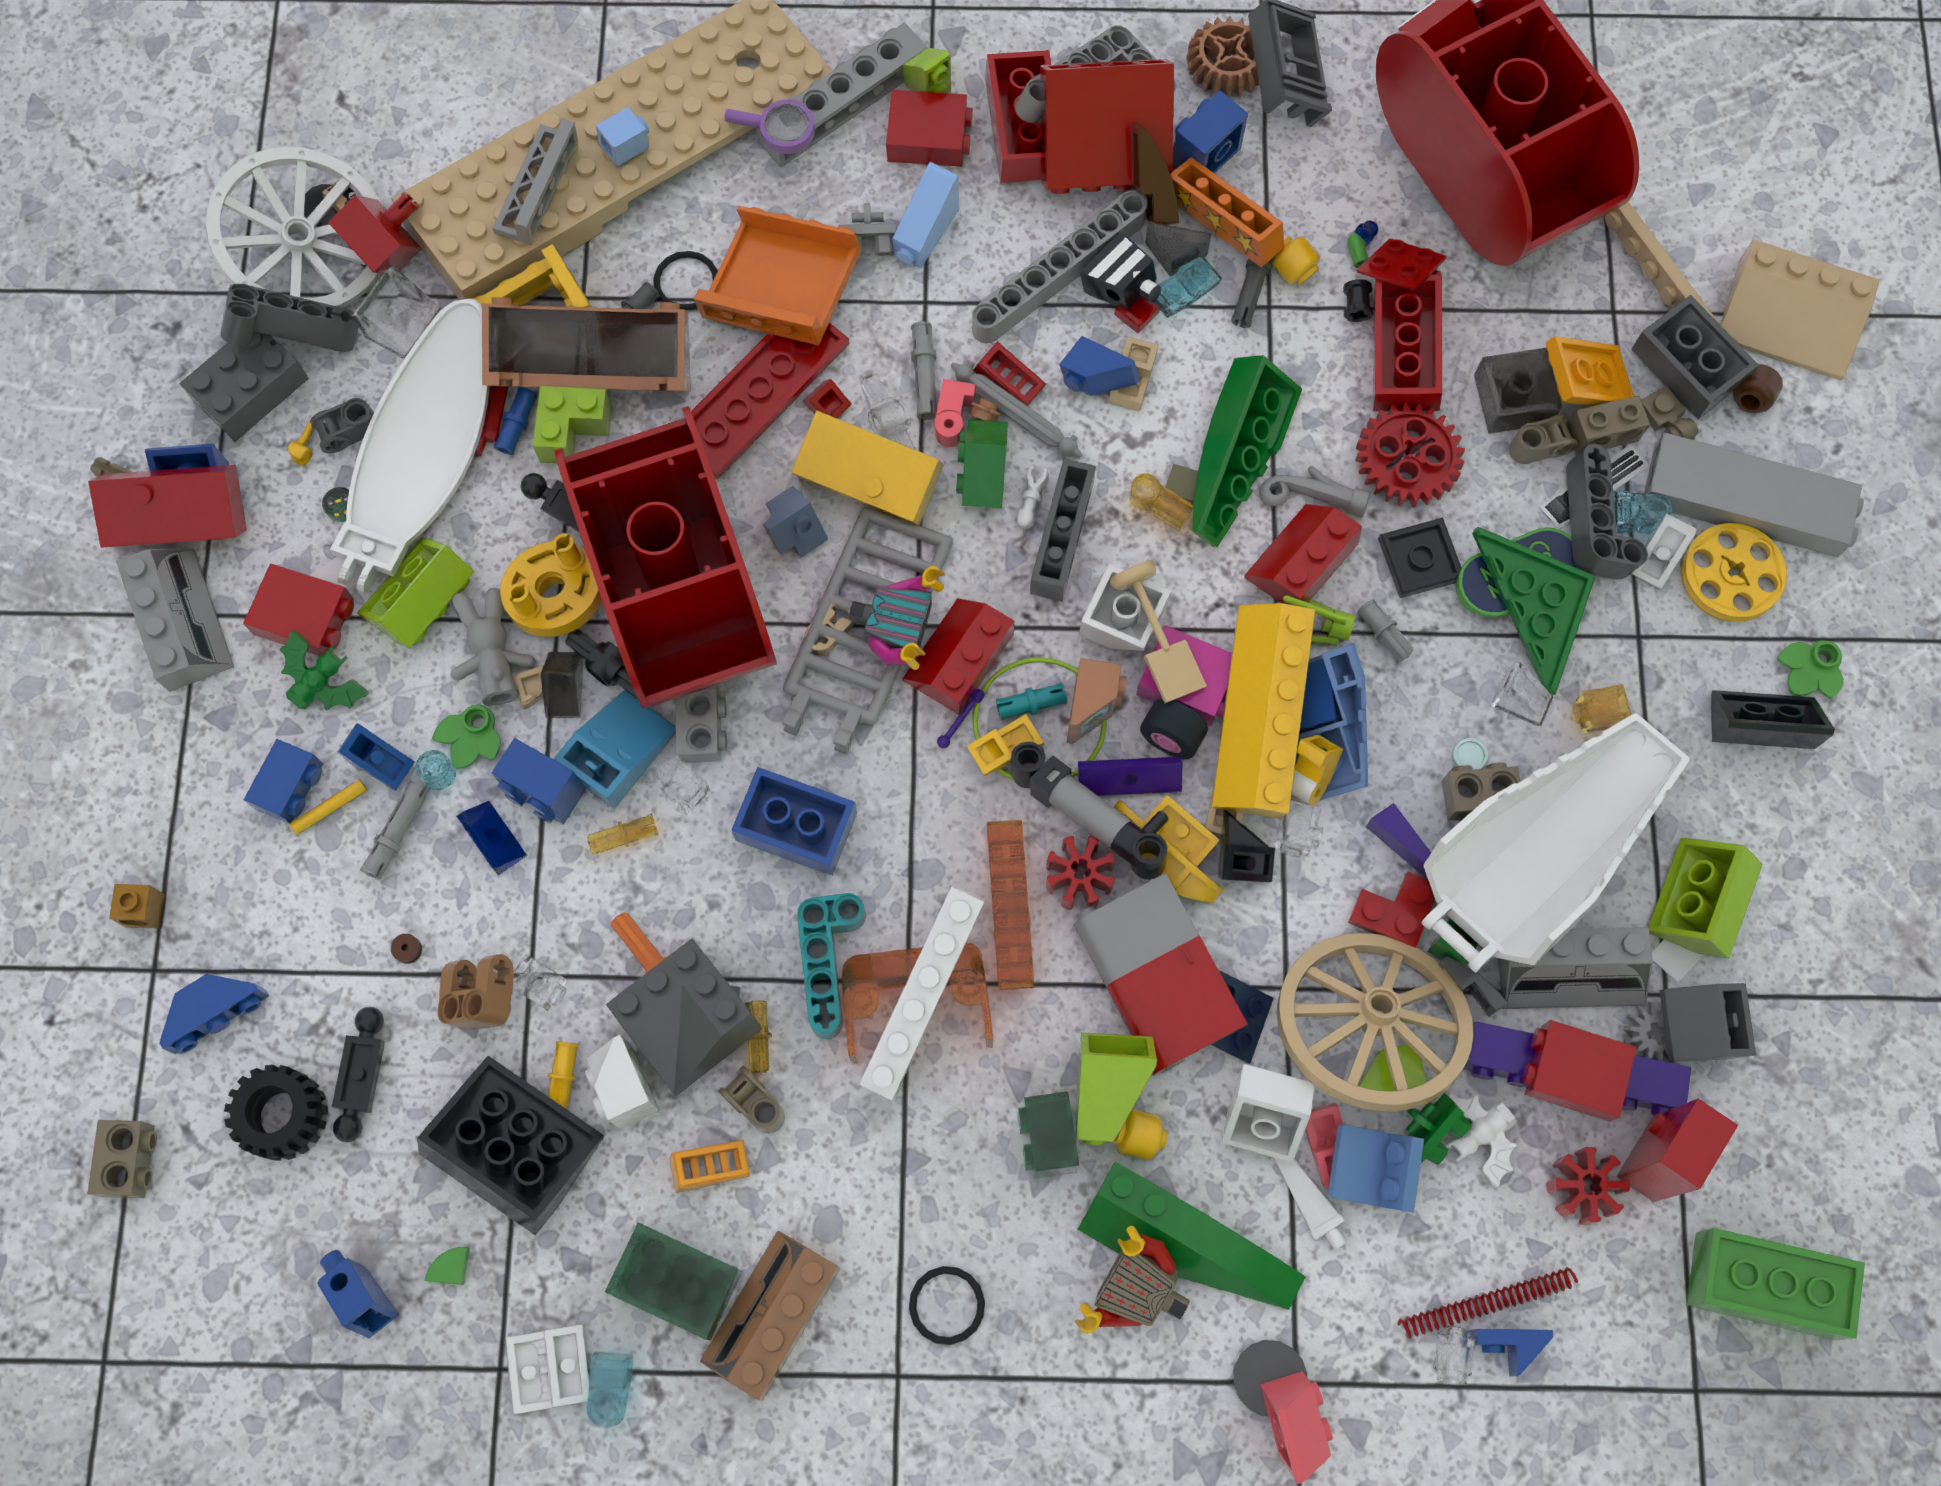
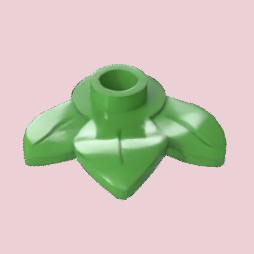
M1820 640L1812 645L1795 642L1785 647L1777 656V660L1781 664L1792 669L1788 675L1787 684L1790 693L1793 695L1805 696L1819 689L1822 694L1832 699L1843 686L1844 678L1838 668L1842 662V653L1834 642ZM1818 654L1825 655L1827 663L1820 660Z
M479 704L468 707L462 715H449L444 718L436 727L432 739L436 742L451 744V759L456 769L472 765L480 755L486 759L494 760L501 747L500 736L494 730V714L488 707ZM475 719H484L480 727H473Z

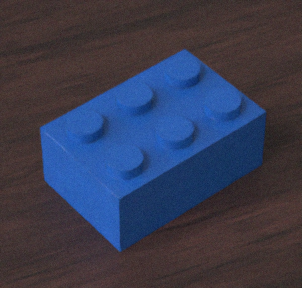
M757 767L731 831L735 840L740 843L833 876L858 812L855 801Z

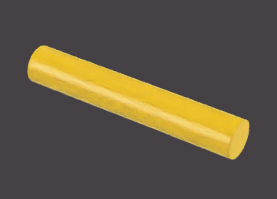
M358 779L289 823L294 833L298 835L367 791V788Z

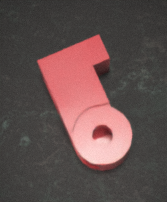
M943 379L935 418V437L942 446L954 447L959 444L960 433L963 431L962 417L964 408H973L971 402H975L976 384Z

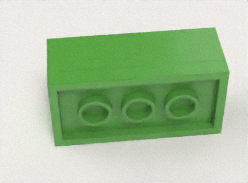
M1712 1228L1696 1232L1686 1306L1831 1340L1857 1339L1865 1263Z

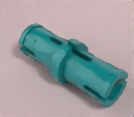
M1060 682L1056 685L1036 690L1030 687L1026 688L1024 693L1001 699L997 698L996 705L998 712H1000V719L1005 720V718L1029 712L1031 715L1038 714L1040 709L1067 704L1063 683Z

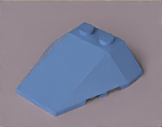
M1355 643L1322 653V655L1311 658L1308 663L1320 659L1324 660L1335 694L1337 720L1299 731L1298 745L1301 739L1318 734L1343 748L1330 784L1327 785L1320 801L1368 787L1365 674ZM1296 753L1295 765H1296L1297 760H1298V757H1299V754H1298V753Z

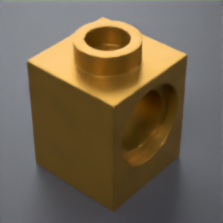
M114 884L109 919L124 927L160 929L165 894L150 885Z

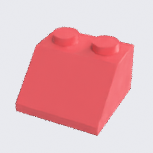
M1301 1371L1260 1384L1279 1456L1297 1484L1305 1482L1331 1456L1328 1441L1333 1440L1326 1417L1321 1418L1318 1406L1323 1405V1399L1318 1384L1316 1382L1311 1383L1304 1372Z

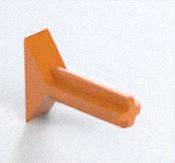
M621 913L613 919L611 927L646 970L645 974L667 958L661 956L628 913Z

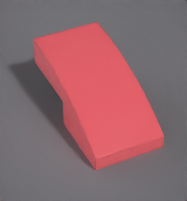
M1336 1103L1311 1109V1116L1305 1129L1320 1179L1325 1188L1329 1187L1338 1125L1343 1124L1339 1107Z

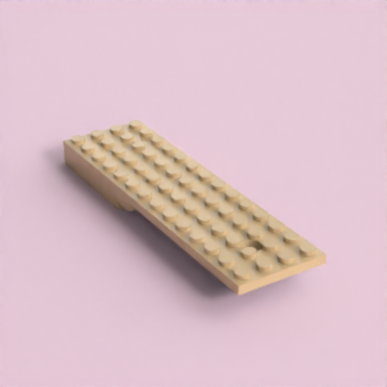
M742 0L403 191L408 193L413 198L412 202L416 201L420 207L402 225L421 246V250L458 299H473L498 287L499 283L503 280L513 278L523 272L530 264L545 259L541 250L553 244L558 254L562 257L603 233L602 225L629 210V201L756 128L726 122V109L762 115L764 110L772 103L799 95L808 89L815 80L824 78L833 70L774 0ZM743 59H754L760 63L753 70L746 66L738 67L737 65ZM629 107L636 117L641 116L649 128V133L647 134L649 148L617 167L600 147L596 125ZM562 118L575 122L578 143L532 244L528 245L494 234V224L540 125L558 129ZM546 137L542 144L545 153L548 151L553 140ZM541 164L531 168L530 173L533 178L536 177ZM529 190L519 194L518 200L521 205L524 203ZM403 192L392 198L393 203L401 196ZM517 216L508 219L505 226L515 229L514 222Z

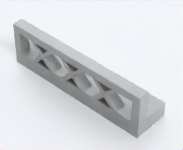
M562 118L558 129L540 125L494 224V234L528 245L532 244L578 143L575 122ZM546 137L553 140L548 151L545 153L542 144ZM541 164L536 177L533 178L530 173L531 168ZM529 190L524 203L521 205L518 200L519 194ZM517 216L514 222L515 229L505 226L508 219Z

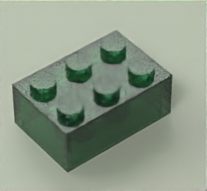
M638 1222L605 1293L696 1336L711 1341L743 1271Z

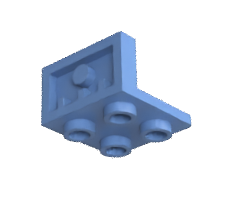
M1339 1124L1328 1196L1335 1199L1414 1213L1424 1139Z

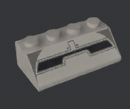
M146 549L116 561L156 681L171 692L234 667L202 570L193 549Z
M1649 927L1571 929L1535 965L1498 958L1501 995L1508 1002L1503 1009L1646 1005L1653 964Z

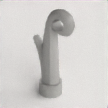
M1313 466L1308 468V472L1314 479L1292 475H1277L1269 477L1264 481L1259 490L1261 499L1270 506L1284 504L1289 497L1290 490L1348 510L1349 514L1362 518L1371 493L1359 488L1354 490L1327 478ZM1278 488L1281 494L1274 495L1270 491Z

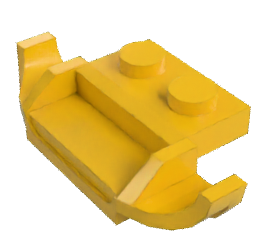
M1169 795L1164 797L1145 820L1119 799L1113 807L1140 828H1143L1158 811H1163L1168 815L1169 821L1156 833L1167 844L1166 866L1162 874H1167L1178 895L1189 899L1214 903L1224 889L1209 878L1199 868V865L1221 840ZM1152 853L1141 855L1145 859L1156 858Z

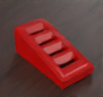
M998 341L974 368L976 374L986 376L1027 406L1046 385L1041 378ZM997 360L1000 362V365L994 370L990 365ZM1007 367L1011 372L1004 378L1000 374ZM1018 375L1022 379L1014 387L1010 382ZM1029 382L1033 386L1023 395L1020 390Z

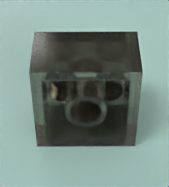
M1547 347L1482 357L1474 373V378L1488 434L1521 429L1525 424L1545 420L1559 414L1563 406L1553 369L1549 363Z

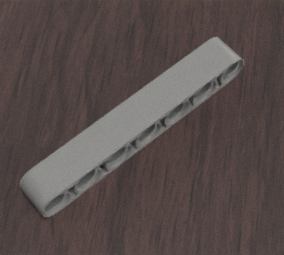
M1135 190L1123 193L979 303L972 312V333L974 338L985 344L996 341L1080 276L1079 272L1119 232L1130 238L1139 231L1145 223L1146 197L1140 195ZM1127 210H1135V211H1137V212H1136V213H1130V212H1128ZM1104 228H1111V229H1113V231H1109V232H1108V231H1104L1103 229H1104ZM1080 246H1086V247H1088V248H1090V249H1088V250H1081V249H1079L1078 247H1080ZM1055 265H1064L1065 268H1063V269H1058V268H1055L1054 266H1055ZM1038 283L1042 286L1035 288L1031 287L1030 284ZM1015 302L1018 305L1010 307L1005 305V303ZM988 320L993 322V324L982 325L980 322Z

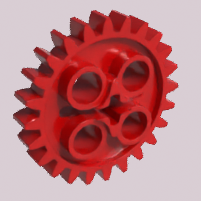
M1404 403L1400 412L1394 405H1391L1388 415L1380 410L1376 419L1370 418L1367 428L1362 429L1359 436L1361 440H1358L1356 449L1360 452L1357 453L1355 462L1363 463L1360 465L1358 473L1369 474L1364 484L1371 485L1375 483L1377 486L1373 494L1377 495L1382 491L1386 492V502H1389L1393 496L1398 497V506H1402L1405 499H1409L1411 506L1416 507L1419 498L1422 499L1425 505H1429L1432 495L1437 500H1440L1444 491L1450 492L1454 485L1453 482H1457L1461 475L1458 470L1462 469L1465 462L1460 459L1465 452V448L1457 447L1462 437L1459 435L1451 436L1455 425L1452 424L1445 427L1443 425L1446 418L1445 415L1435 419L1433 417L1434 408H1431L1426 414L1422 413L1421 404L1417 405L1415 411H1410L1408 403ZM1407 431H1415L1420 437H1412ZM1429 440H1432V441H1433V442H1431V443H1429V444L1423 446V444H1424L1425 442H1427V441H1429ZM1380 447H1388L1393 453H1384ZM1426 456L1436 457L1440 463L1430 462ZM1394 464L1396 465L1394 468L1390 470L1386 469V467L1393 466ZM1406 472L1410 474L1413 479H1404L1400 476L1399 473Z

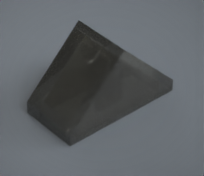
M1149 221L1145 244L1171 277L1208 255L1212 233Z
M549 652L540 673L546 718H581L584 658L576 652Z

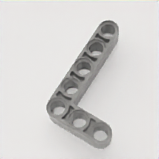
M1115 25L1054 65L1152 60L1156 58L1127 28ZM1040 74L1026 84L1015 104L1017 115L1026 122L1034 123L1045 117L1044 81L1040 79ZM1174 79V92H1175L1177 85H1176V81H1175V79Z

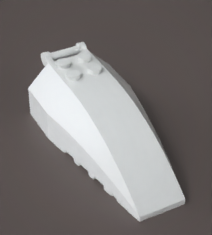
M1634 713L1603 731L1597 738L1593 737L1584 742L1581 747L1573 752L1565 753L1558 757L1549 766L1534 771L1528 778L1518 784L1514 783L1484 800L1440 839L1423 866L1438 906L1424 918L1421 924L1429 931L1433 929L1469 962L1467 966L1475 973L1492 957L1535 965L1580 921L1597 900L1654 812L1664 800L1666 794L1690 761V758L1641 716ZM1446 915L1451 918L1483 949L1478 952L1442 918Z

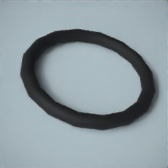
M693 251L676 252L666 257L658 265L653 277L654 287L659 292L660 301L676 303L667 298L660 287V277L669 263L680 258L690 257L698 259L708 266L712 273V280H714L718 272L714 263L703 254ZM695 302L680 304V309H698Z
M942 1266L929 1270L917 1280L910 1294L909 1312L913 1325L923 1337L936 1344L952 1345L965 1341L977 1331L984 1317L985 1299L981 1286L971 1274L957 1267ZM942 1274L957 1275L966 1280L974 1290L977 1299V1313L971 1326L961 1334L952 1337L937 1336L928 1331L921 1323L916 1309L917 1297L923 1285L931 1278Z

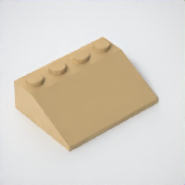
M1753 239L1739 260L1720 325L1743 349L1842 380L1873 307L1880 279Z

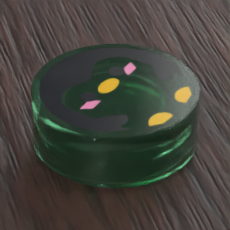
M336 487L324 495L322 507L331 520L336 522L346 521L349 489Z

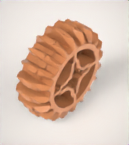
M1217 16L1214 25L1206 21L1203 29H1197L1194 33V38H1191L1189 42L1186 61L1189 64V75H1194V83H1203V92L1212 89L1215 95L1220 90L1228 97L1231 96V93H1235L1240 98L1244 90L1252 93L1255 85L1260 86L1250 25H1244L1243 17L1238 22H1233L1231 16H1229L1226 22H1222ZM1205 54L1210 57V61H1212V62L1214 63V65H1212V64L1208 61V59L1206 58Z

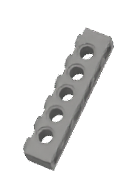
M905 22L897 28L889 29L878 41L863 47L856 56L847 62L838 64L830 74L822 79L815 80L808 89L799 95L789 98V100H795L804 104L813 115L815 133L812 141L806 148L792 154L773 151L764 143L761 130L756 127L758 142L780 167H783L890 93L892 89L903 84V64L928 47ZM783 111L775 114L768 121L766 131L774 140L788 143L804 136L809 124L803 115L794 111Z

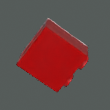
M1433 0L1399 25L1397 29L1398 32L1408 31L1414 33L1436 52L1481 29V27L1478 25L1475 16L1476 6L1472 0Z

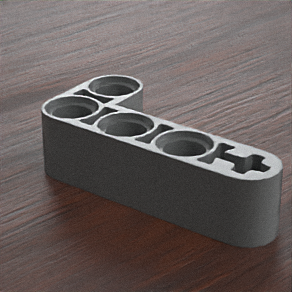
M239 283L231 285L228 289L220 334L224 341L237 346L250 344L254 331L335 351L348 352L354 348L360 317L357 313L346 308Z
M1589 444L1569 461L1566 468L1574 564L1578 569L1595 576L1624 579L1648 559L1647 548L1641 541L1635 538L1617 535L1610 456L1601 445Z

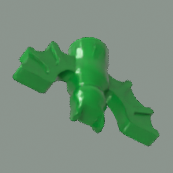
M292 630L289 633L290 637L287 644L280 648L285 657V666L281 673L294 678L295 683L286 691V698L299 709H307L314 699H319L324 704L326 711L335 705H344L351 709L356 700L369 694L363 686L352 679L340 686H329V677L334 676L338 672L339 667L346 661L347 657L344 656L340 659L332 652L335 648L332 645L324 655L317 659L314 667L308 668L305 663V656L310 646L309 641L296 630Z

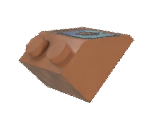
M1080 658L1066 743H1075L1101 725L1105 720L1111 718L1114 706L1121 707L1126 685V676H1120L1122 664Z

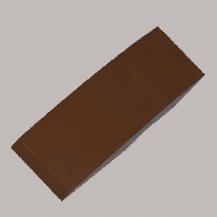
M1131 123L1133 189L1140 195L1146 194L1147 220L1154 226L1179 223L1177 198L1166 162L1147 130L1138 123Z

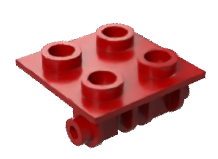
M1389 238L1357 269V273L1415 291L1430 275H1441V271H1438L1437 268L1447 259V256L1428 248H1420L1407 244L1402 240Z

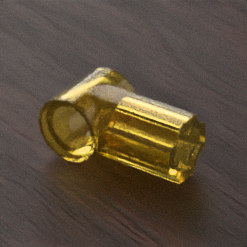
M1142 473L1136 476L1130 487L1129 501L1135 509L1147 511L1178 532L1193 511V504L1161 485L1159 480L1152 474ZM1141 486L1149 487L1153 492V496L1142 498L1137 494L1136 489Z

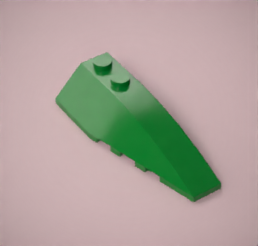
M1264 355L1234 358L1212 415L1204 442L1196 481L1192 532L1212 547L1219 546L1238 516L1237 508L1242 501H1247L1252 494V484L1257 477L1264 475L1268 468L1266 462L1271 454H1277L1281 448L1302 392V388Z
M1116 1161L1077 1229L1119 1254L1122 1249L1117 1240L1126 1241L1129 1237L1126 1229L1129 1226H1134L1139 1235L1143 1234L1164 1242L1176 1264L1177 1278L1238 1294L1242 1297L1287 1310L1291 1307L1306 1276L1240 1234Z

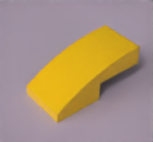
M1027 714L998 731L997 729L992 730L966 747L983 775L986 776L1011 764L1012 751L1020 743L1034 742L1042 747L1044 742Z

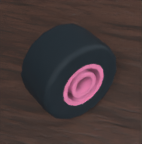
M1163 698L1154 701L1141 723L1140 731L1143 737L1157 749L1172 757H1182V759L1187 760L1194 757L1208 732V726L1198 713L1186 705L1174 700L1164 703Z

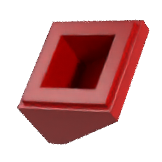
M832 379L823 381L802 401L814 414L817 410L834 418H838L852 405Z

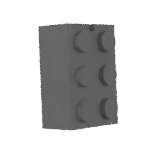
M253 331L250 344L237 346L226 343L179 384L192 401L236 442L309 378L298 361L281 344L277 343L271 335Z

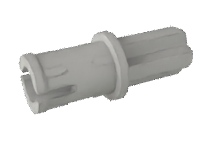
M1369 600L1359 608L1357 614L1363 618L1375 633L1374 638L1376 640H1381L1398 661L1405 660L1413 652V647L1396 628L1397 622L1395 620L1391 621L1376 604L1375 600Z

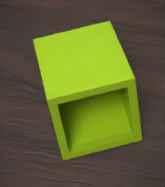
M1081 1032L1075 1112L1076 1140H1083L1084 1143L1089 1145H1103L1105 1142H1114L1156 1067L1157 1057L1153 1037Z

